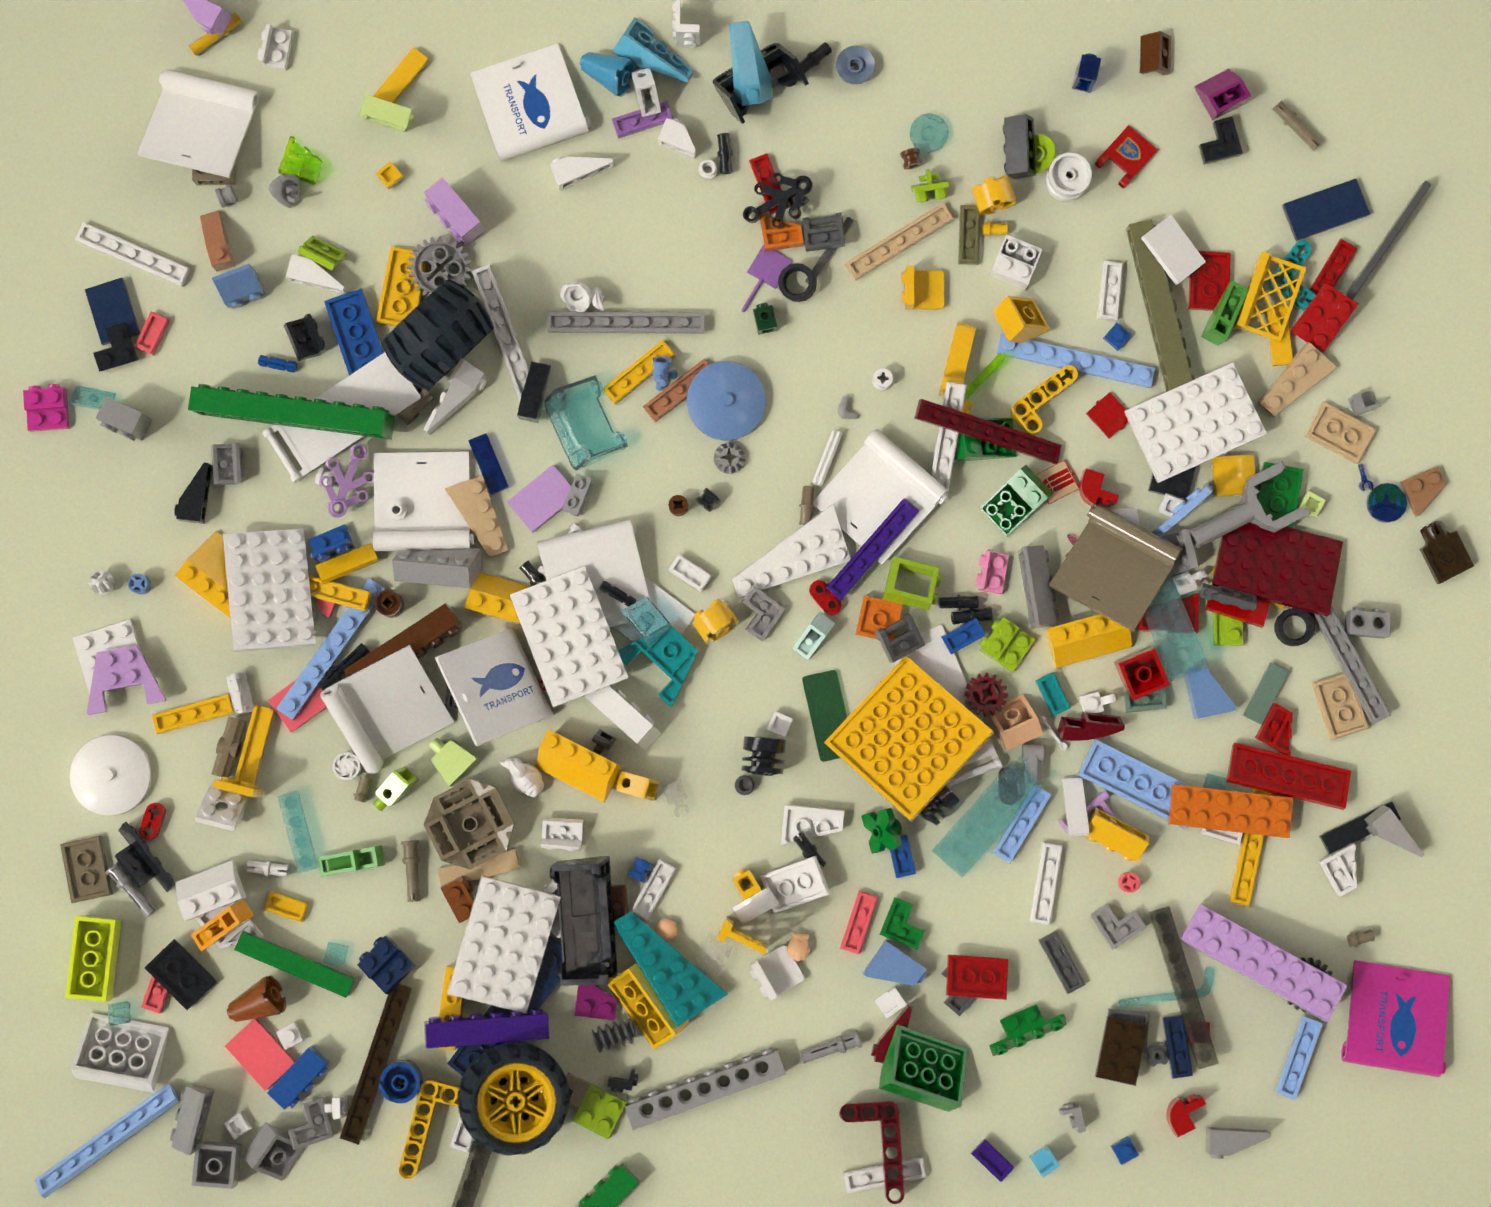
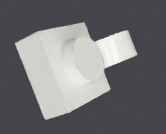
M1200 570L1192 575L1188 571L1170 578L1171 585L1179 596L1196 590L1197 585L1202 587L1203 583L1208 584L1205 578L1207 574L1204 570Z
M1099 692L1081 696L1079 700L1083 712L1098 713L1104 711L1103 705L1116 702L1115 694L1100 697Z

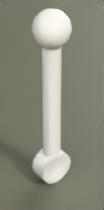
M1040 716L1039 722L1046 726L1058 742L1060 750H1066L1067 744L1060 740L1047 723L1046 717Z

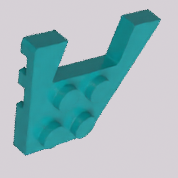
M668 623L618 650L622 662L628 666L642 651L671 678V681L658 694L671 707L698 650Z

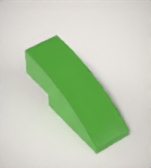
M382 845L317 857L321 877L385 865Z

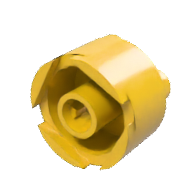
M1008 175L1002 176L997 180L995 177L987 178L984 180L983 185L980 184L971 188L980 215L996 213L995 210L1001 209L1003 211L1016 204V197Z
M720 599L713 601L710 604L711 607L704 611L702 609L693 616L695 618L693 625L706 644H710V639L715 642L732 630L730 626L733 623L735 625L739 623V620L728 604Z

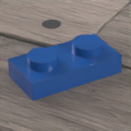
M975 617L944 634L941 638L949 652L953 654L986 636Z
M907 834L900 836L902 847L890 850L896 878L916 874Z

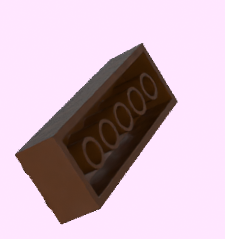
M445 603L344 669L349 677L408 645L411 646L416 657L420 659L427 654V650L431 647L435 649L444 643L443 639L450 636L452 638L461 632L460 628L463 625L452 608Z

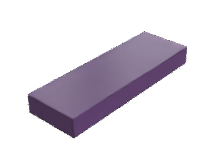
M668 101L659 103L660 113L642 117L641 111L637 110L612 118L618 139L663 125L666 118L672 119L673 116Z

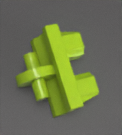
M926 169L925 175L919 176V182L926 181L927 183L912 185L911 189L915 193L918 203L928 201L927 191L934 190L936 200L945 199L947 197L946 188L949 187L948 181L932 182V180L939 179L938 173L931 174L930 169Z

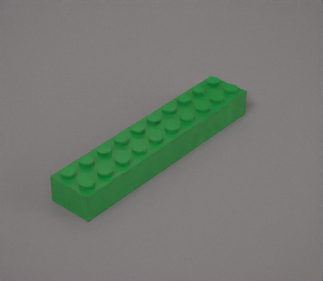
M198 384V387L191 386L188 404L189 411L204 416L392 440L395 416L390 414L389 410L378 406H373L370 409L362 404H353V407L339 401H334L332 404L323 399H314V402H312V400H307V398L295 396V399L284 394H275L274 397L261 391H256L255 394L249 392V390L237 389L236 392L228 387L218 386V388H213L206 384Z

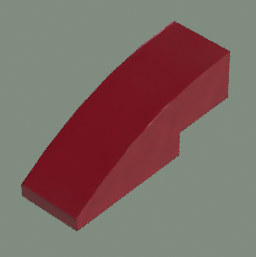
M1082 712L1080 719L1061 716L1058 733L1061 740H1092L1123 731L1125 725L1120 716Z

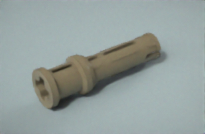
M419 840L401 841V845L404 848L402 862L406 864L407 902H413V893L415 902L421 901L417 864L420 861L417 849Z

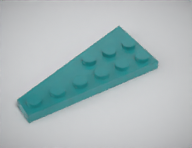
M632 912L613 922V925L676 1027L728 995Z

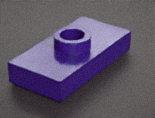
M985 1138L971 1152L1000 1182L1015 1168Z

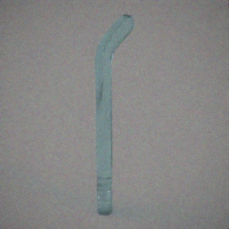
M1206 967L1204 981L1200 989L1119 999V1006L1127 1007L1205 997L1212 988L1214 969Z

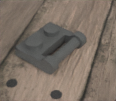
M842 212L836 213L833 216L809 219V217L803 218L806 252L845 246ZM837 224V226L810 230L812 226Z
M909 613L888 627L875 631V635L880 641L890 663H894L925 646L917 625ZM904 626L908 627L909 631L889 641L887 637L889 634Z

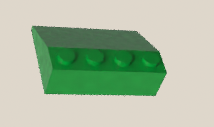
M897 1025L881 1068L878 1089L947 1112L961 1107L968 1048Z

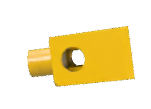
M621 771L614 786H616V791L654 801L659 782Z

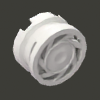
M350 752L337 755L332 764L334 774L343 780L357 778L363 769L356 754Z

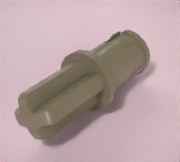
M803 486L801 504H799V507H801L800 525H805L812 519V508L815 507L813 505V486Z

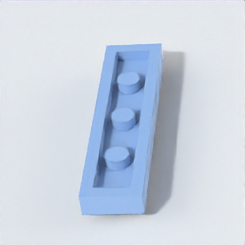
M1033 784L992 853L1011 863L1049 800L1050 793Z
M1301 1016L1275 1089L1276 1093L1296 1100L1323 1023Z

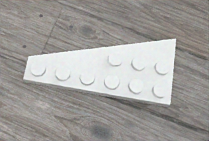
M834 505L828 506L827 509L819 515L817 514L804 526L786 537L753 564H750L735 575L732 581L738 598L746 596L752 586L761 591L848 562L850 556Z

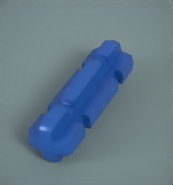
M260 355L258 358V365L262 367L268 366L272 369L286 370L295 373L297 370V363L294 361L287 362L284 359L269 358L265 355Z

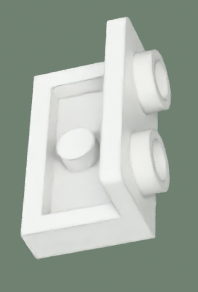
M543 817L541 848L548 850L566 849L567 851L581 850L583 820Z

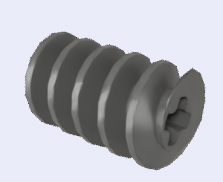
M631 1017L628 1020V1024L624 1020H621L620 1026L613 1022L612 1029L608 1024H605L604 1031L600 1026H597V1033L592 1029L595 1046L599 1052H602L603 1045L607 1050H610L611 1043L615 1048H618L619 1041L622 1046H625L626 1039H628L630 1044H633L634 1037L636 1038Z

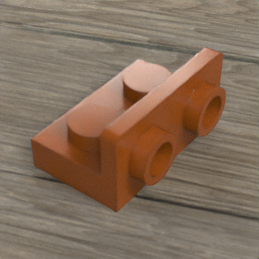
M463 876L441 886V891L459 923L469 919L475 900L471 893L473 888L469 880L465 881Z

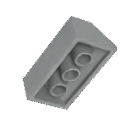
M1044 546L1022 547L1018 551L1030 627L1031 629L1054 626L1057 624V620H1059L1058 609H1054L1053 601H1056L1055 591L1049 587V583L1052 580V572L1047 568V562H1049L1048 551L1044 550Z

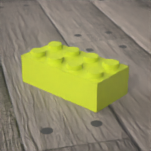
M85 915L75 916L65 998L103 1002L112 1000L122 919Z

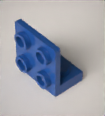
M345 524L308 539L313 553L310 554L311 558L317 562H325L332 559V556L345 554L355 547Z

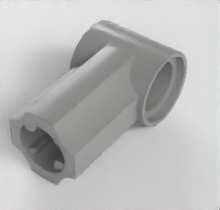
M1022 744L1024 783H1042L1043 744Z

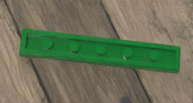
M244 930L234 949L237 952L345 998L355 979Z

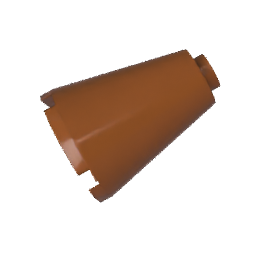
M273 976L263 977L228 1004V1017L235 1022L279 1015L285 1012L286 999L281 997L280 991H283L281 985Z

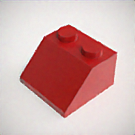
M1151 646L1114 661L1121 681L1133 701L1170 685L1157 651Z

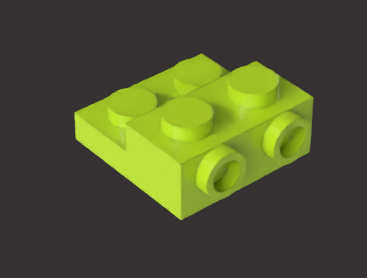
M1002 617L1000 620L997 618L991 626L993 631L990 636H984L979 645L982 647L979 651L1013 673L1035 639L1020 630L1018 626L1005 617Z

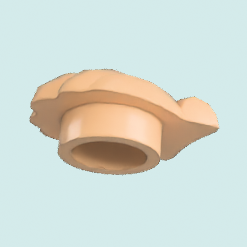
M669 918L659 920L653 929L666 942L674 939L677 936L678 930L676 922L671 921Z
M792 932V939L787 948L790 958L798 962L805 960L809 956V934Z

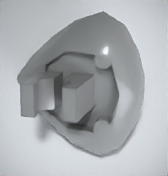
M284 174L276 177L270 183L269 191L271 195L282 205L291 208L296 201L301 200V197H298L301 189V180L298 176Z

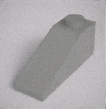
M1382 805L1364 819L1368 824L1366 828L1371 835H1377L1420 857L1424 856V853L1390 808Z
M1206 1127L1205 1152L1211 1155V1158L1223 1159L1224 1155H1233L1270 1138L1271 1133L1267 1130Z

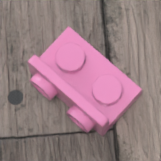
M986 550L985 554H981L979 566H982L981 574H977L976 585L979 586L978 591L1002 595L1009 555L994 553L990 550Z

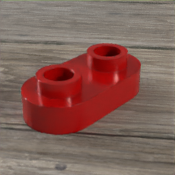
M822 580L814 581L809 588L810 596L827 615L833 616L838 614L842 608V602L826 589L828 586L826 582ZM816 587H822L823 592L817 593L815 590ZM831 601L836 604V607L833 609L828 606V603Z

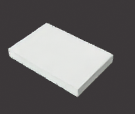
M1169 215L1141 237L1175 285L1179 284L1206 262L1172 215Z
M817 856L760 876L764 888L769 887L779 903L772 908L774 914L830 894Z

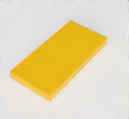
M394 246L390 248L376 323L396 327L421 303L423 290L416 291L418 284L412 285L411 282L414 280V277H408V274L413 272V270L407 269L408 265H413L408 259L409 257L415 258L411 253L413 251L411 249ZM421 264V270L427 273L428 264Z

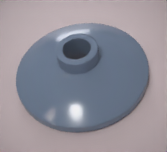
M861 46L847 47L837 57V73L842 80L849 84L864 83L874 72V58L867 49ZM852 65H857L859 68L853 70Z

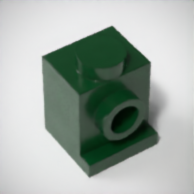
M768 303L756 305V309H753V315L758 335L777 331L778 326L773 306H768ZM768 314L769 317L767 319H762L761 315Z

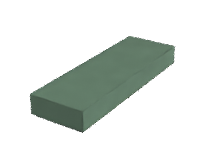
M1269 663L1243 716L1262 725L1288 674L1287 670Z

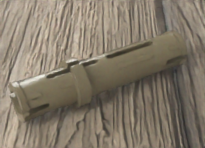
M1282 100L1272 109L1285 121L1284 124H1288L1312 151L1322 143Z

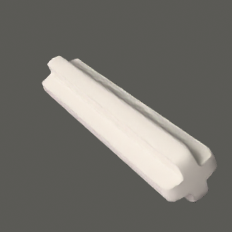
M833 430L813 479L814 485L821 487L824 483L842 437V433Z

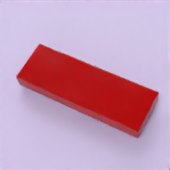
M767 153L749 160L757 183H763L765 186L782 190L780 186L774 185L771 181V176L775 172ZM763 186L759 187L760 191L762 192L764 189ZM763 195L765 202L774 198V196ZM778 205L768 210L770 215L776 213Z
M1339 239L1310 290L1317 293L1325 281L1335 287L1358 248L1343 239Z

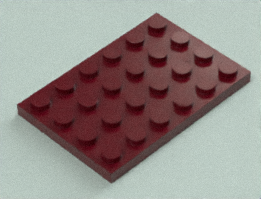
M1249 522L1221 537L1211 585H1219L1253 594L1261 600L1327 617L1330 614L1343 541L1290 527H1284L1276 532H1272Z

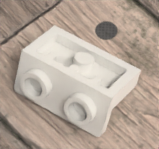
M266 24V29L262 30L261 35L263 41L262 48L260 47L258 50V59L264 67L286 70L293 38L291 30L274 28L271 24Z

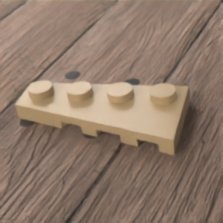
M1306 342L1257 404L1271 416H1275L1337 367L1310 342Z

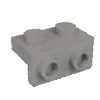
M239 443L211 445L213 485H237L243 479L244 470L240 466L243 451L242 448H239Z

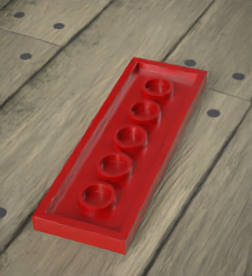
M1234 742L1232 744L1226 782L1344 810L1347 805L1351 770Z

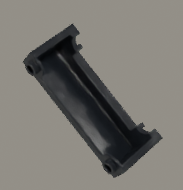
M610 856L557 861L550 868V878L553 879L554 883H557L558 897H560L558 905L563 963L557 969V978L560 979L561 986L608 985L618 975L615 926L613 925L614 912Z

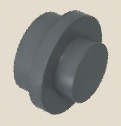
M747 775L740 776L735 781V789L741 795H749L754 790V781Z

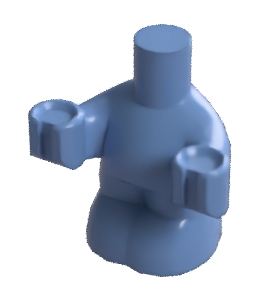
M656 356L652 358L654 366L652 374L656 382V390L662 391L668 385V377L676 379L678 373L677 370H669L672 358Z

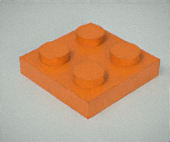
M864 595L855 635L878 640L875 631L880 628L884 629L899 621L903 604ZM897 631L887 636L889 641L896 638Z

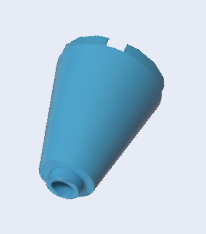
M592 52L584 54L580 59L581 70L611 93L619 97L627 93L631 86L628 84L630 78L632 79L631 73L636 71L635 61H632L630 58Z

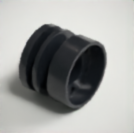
M744 736L743 750L752 752V755L742 757V761H751V766L742 765L741 771L764 776L783 774V769L775 768V763L784 764V761L775 758L776 754L785 753L786 740Z
M945 786L919 815L926 821L938 826L940 821L934 815L937 813L940 817L945 818L946 815L941 808L944 806L952 810L960 800Z

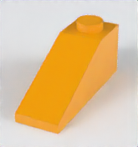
M240 900L228 906L192 933L191 936L202 952L254 917V914L245 900Z

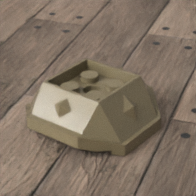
M472 779L435 796L424 822V827L441 861L466 869H472L507 851L515 825L498 789ZM469 818L474 819L476 822L473 830H469L466 827V821Z

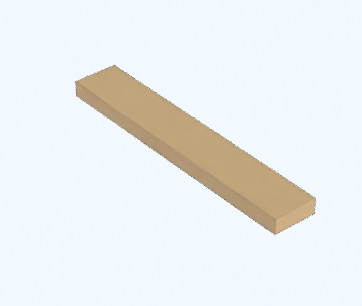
M942 203L847 261L844 265L854 281L952 222L954 217L945 203Z

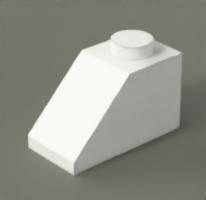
M666 118L658 137V145L695 159L696 150L683 122L676 118Z

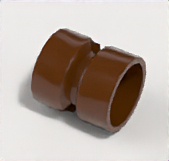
M392 590L381 591L375 598L374 605L376 610L388 618L398 617L404 610L402 597Z

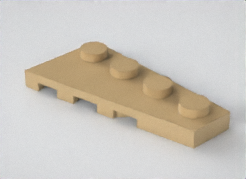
M483 476L445 488L489 558L507 552L508 548Z

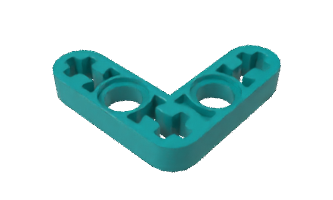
M1298 241L1284 260L1292 261L1302 266L1311 253V245L1306 241ZM1303 246L1305 253H1302L1297 259L1294 256L1299 252V248ZM1278 266L1273 275L1280 272V266ZM1298 270L1286 271L1291 281L1294 280L1293 277ZM1282 274L1274 277V279H1278ZM1285 277L1281 281L1283 284L1280 283L1278 287L1288 283ZM1269 280L1270 287L1274 290L1273 283ZM1300 285V296L1295 299L1294 305L1304 311L1309 304L1308 302L1315 297V294L1303 285ZM1290 286L1280 290L1286 299L1291 297ZM1304 294L1307 295L1304 298L1305 300H1303L1302 302L1299 301L1304 296Z

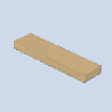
M516 849L503 852L472 869L452 865L437 869L441 886L461 876H463L465 881L469 880L470 882L481 879V876L490 877L520 869Z

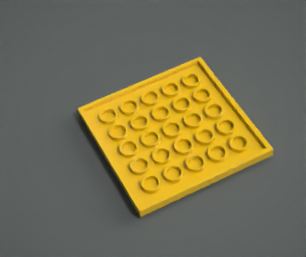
M905 656L824 743L912 822L994 732L909 657Z

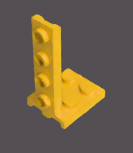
M254 705L235 778L222 777L221 780L215 779L214 788L249 797L262 798L264 790L257 788L256 780L275 713L274 709Z

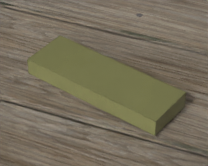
M960 205L958 264L978 265L980 213L977 206Z

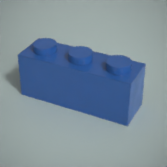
M310 1046L267 1094L284 1110L289 1106L293 1108L300 1101L298 1096L303 1091L307 1093L313 1087L314 1083L312 1081L317 1076L321 1078L328 1070L326 1066L329 1064V1061L315 1047Z

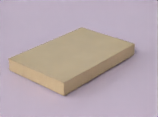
M1324 401L1305 437L1347 460L1359 464L1377 429Z
M1344 673L1311 683L1330 740L1369 729L1363 707Z

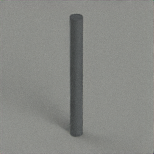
M847 217L843 222L844 235L854 222L850 217ZM836 248L824 251L812 269L816 278ZM807 277V279L805 280V282H806L807 284H809L808 277Z

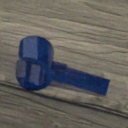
M1363 464L1358 465L1361 475L1359 489L1365 491L1364 484L1367 483L1369 490H1372L1374 485L1371 481L1367 480Z

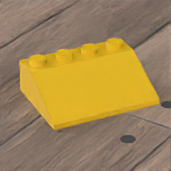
M215 531L185 561L174 576L230 618L223 535Z

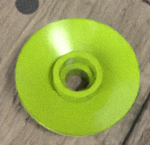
M1042 134L1034 135L1036 174L1046 171L1056 157L1054 142Z

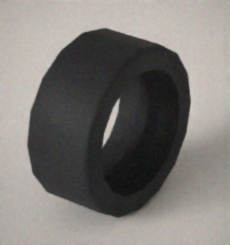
M793 263L781 271L778 286L781 293L787 299L793 302H802L813 296L817 280L809 267L804 264ZM796 271L805 273L809 280L807 289L800 294L791 293L786 285L788 276Z
M1295 608L1282 612L1274 624V632L1277 638L1288 646H1299L1307 643L1315 631V623L1312 616L1307 611ZM1290 616L1301 617L1306 624L1304 635L1298 639L1289 638L1284 633V621Z

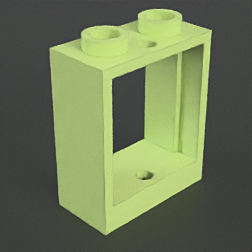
M365 94L358 117L404 132L406 128L411 127L414 115L410 114L412 110L410 108Z

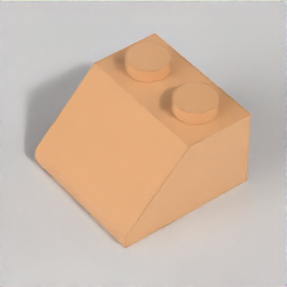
M1023 694L1006 701L1005 706L1001 705L1002 710L1000 712L995 709L994 716L988 712L998 737L1007 751L1043 735L1039 719Z

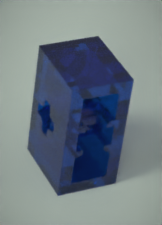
M1091 53L1082 54L1076 67L1072 89L1091 93L1097 80L1101 58H1097L1096 55Z

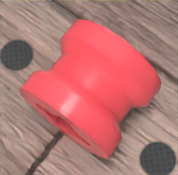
M1126 872L1120 875L1118 886L1124 892L1133 893L1139 889L1140 879L1136 874Z

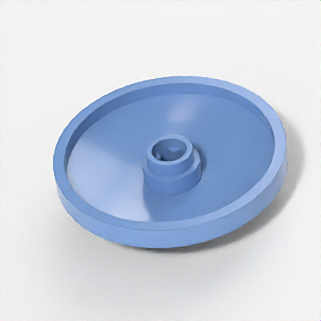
M722 361L708 365L694 377L688 389L687 409L689 416L702 433L713 439L729 441L744 437L759 424L765 411L766 397L761 381L753 371L736 362Z

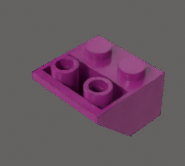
M1230 69L1194 86L1212 121L1246 104L1251 98V94L1244 81Z

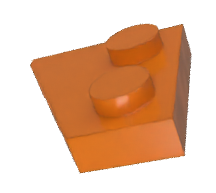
M766 214L760 215L765 252L804 246L801 225L788 223L784 220L783 228L776 229L772 225V218L766 217ZM776 220L775 225H780L781 220Z

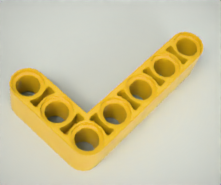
M433 1078L427 1079L421 1085L399 1165V1174L402 1178L411 1179L418 1173L436 1104L441 1102L458 1107L460 1085ZM426 1084H433L435 1086V1093H428L425 1089ZM446 1089H452L455 1092L453 1099L446 1097ZM423 1103L430 1107V1112L427 1114L420 1110V1105ZM422 1124L425 1128L424 1133H417L415 1125ZM410 1144H417L419 1146V1153H412L409 1148ZM411 1164L414 1167V1172L407 1173L404 1165Z

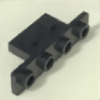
M127 822L123 823L119 828V832L128 842L129 846L118 852L114 857L139 888L153 878H156L165 891L169 892L175 885L172 875L164 870L160 860L149 851L147 843L141 841L135 828Z

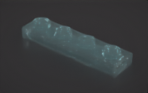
M293 791L277 796L298 874L319 868L299 792Z

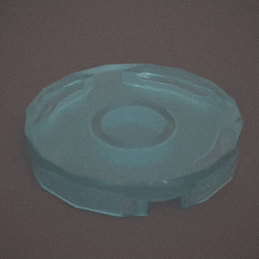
M927 113L915 118L911 124L909 135L915 148H919L921 152L932 153L945 145L949 131L943 118L936 114Z

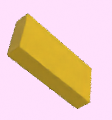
M270 891L263 910L302 923L309 903Z

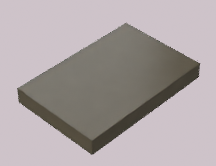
M102 836L60 844L71 903L113 895L109 875L105 873L108 867Z

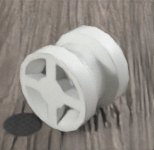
M885 368L877 370L872 380L874 387L881 391L888 389L891 386L893 375Z
M321 466L317 473L315 484L319 485V479L322 476H329L333 481V487L336 482L333 472L328 470L327 467ZM327 478L323 480L325 486L328 484Z

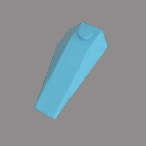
M634 17L614 47L613 52L618 57L630 58L640 67L649 68L652 71L687 82L693 70L678 55L671 54L667 49L668 45L664 41L660 43L654 37L655 32Z
M750 22L729 23L735 102L745 106L760 104L772 99V79Z

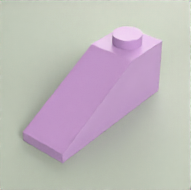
M183 0L195 20L203 26V31L210 35L214 33L220 36L223 35L233 15L207 0Z

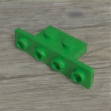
M1036 1004L1001 1019L1000 1023L1007 1038L990 1044L991 1053L993 1056L1003 1055L1009 1049L1022 1047L1030 1040L1040 1039L1051 1031L1061 1030L1067 1024L1064 1014L1044 1021Z

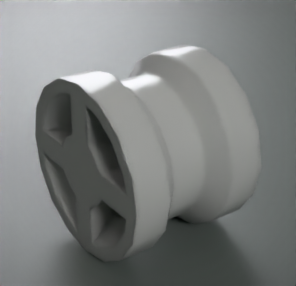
M230 184L226 185L223 189H215L222 208L226 207L229 203L234 204L238 202Z

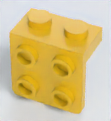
M906 266L905 271L901 272V284H905V291L901 293V302L905 303V310L943 309L944 272L941 270H914V266Z

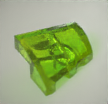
M290 136L285 148L284 157L278 169V174L295 175L301 181L316 185L323 161L317 156L312 155L308 148H302L296 142V138Z

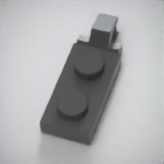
M1203 583L1200 591V597L1206 600L1213 599L1225 605L1232 604L1243 610L1250 609L1255 611L1257 606L1256 595Z

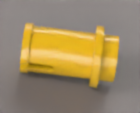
M987 221V223H983L982 233L987 237L989 235L1006 236L1008 231L1007 223H990V221Z

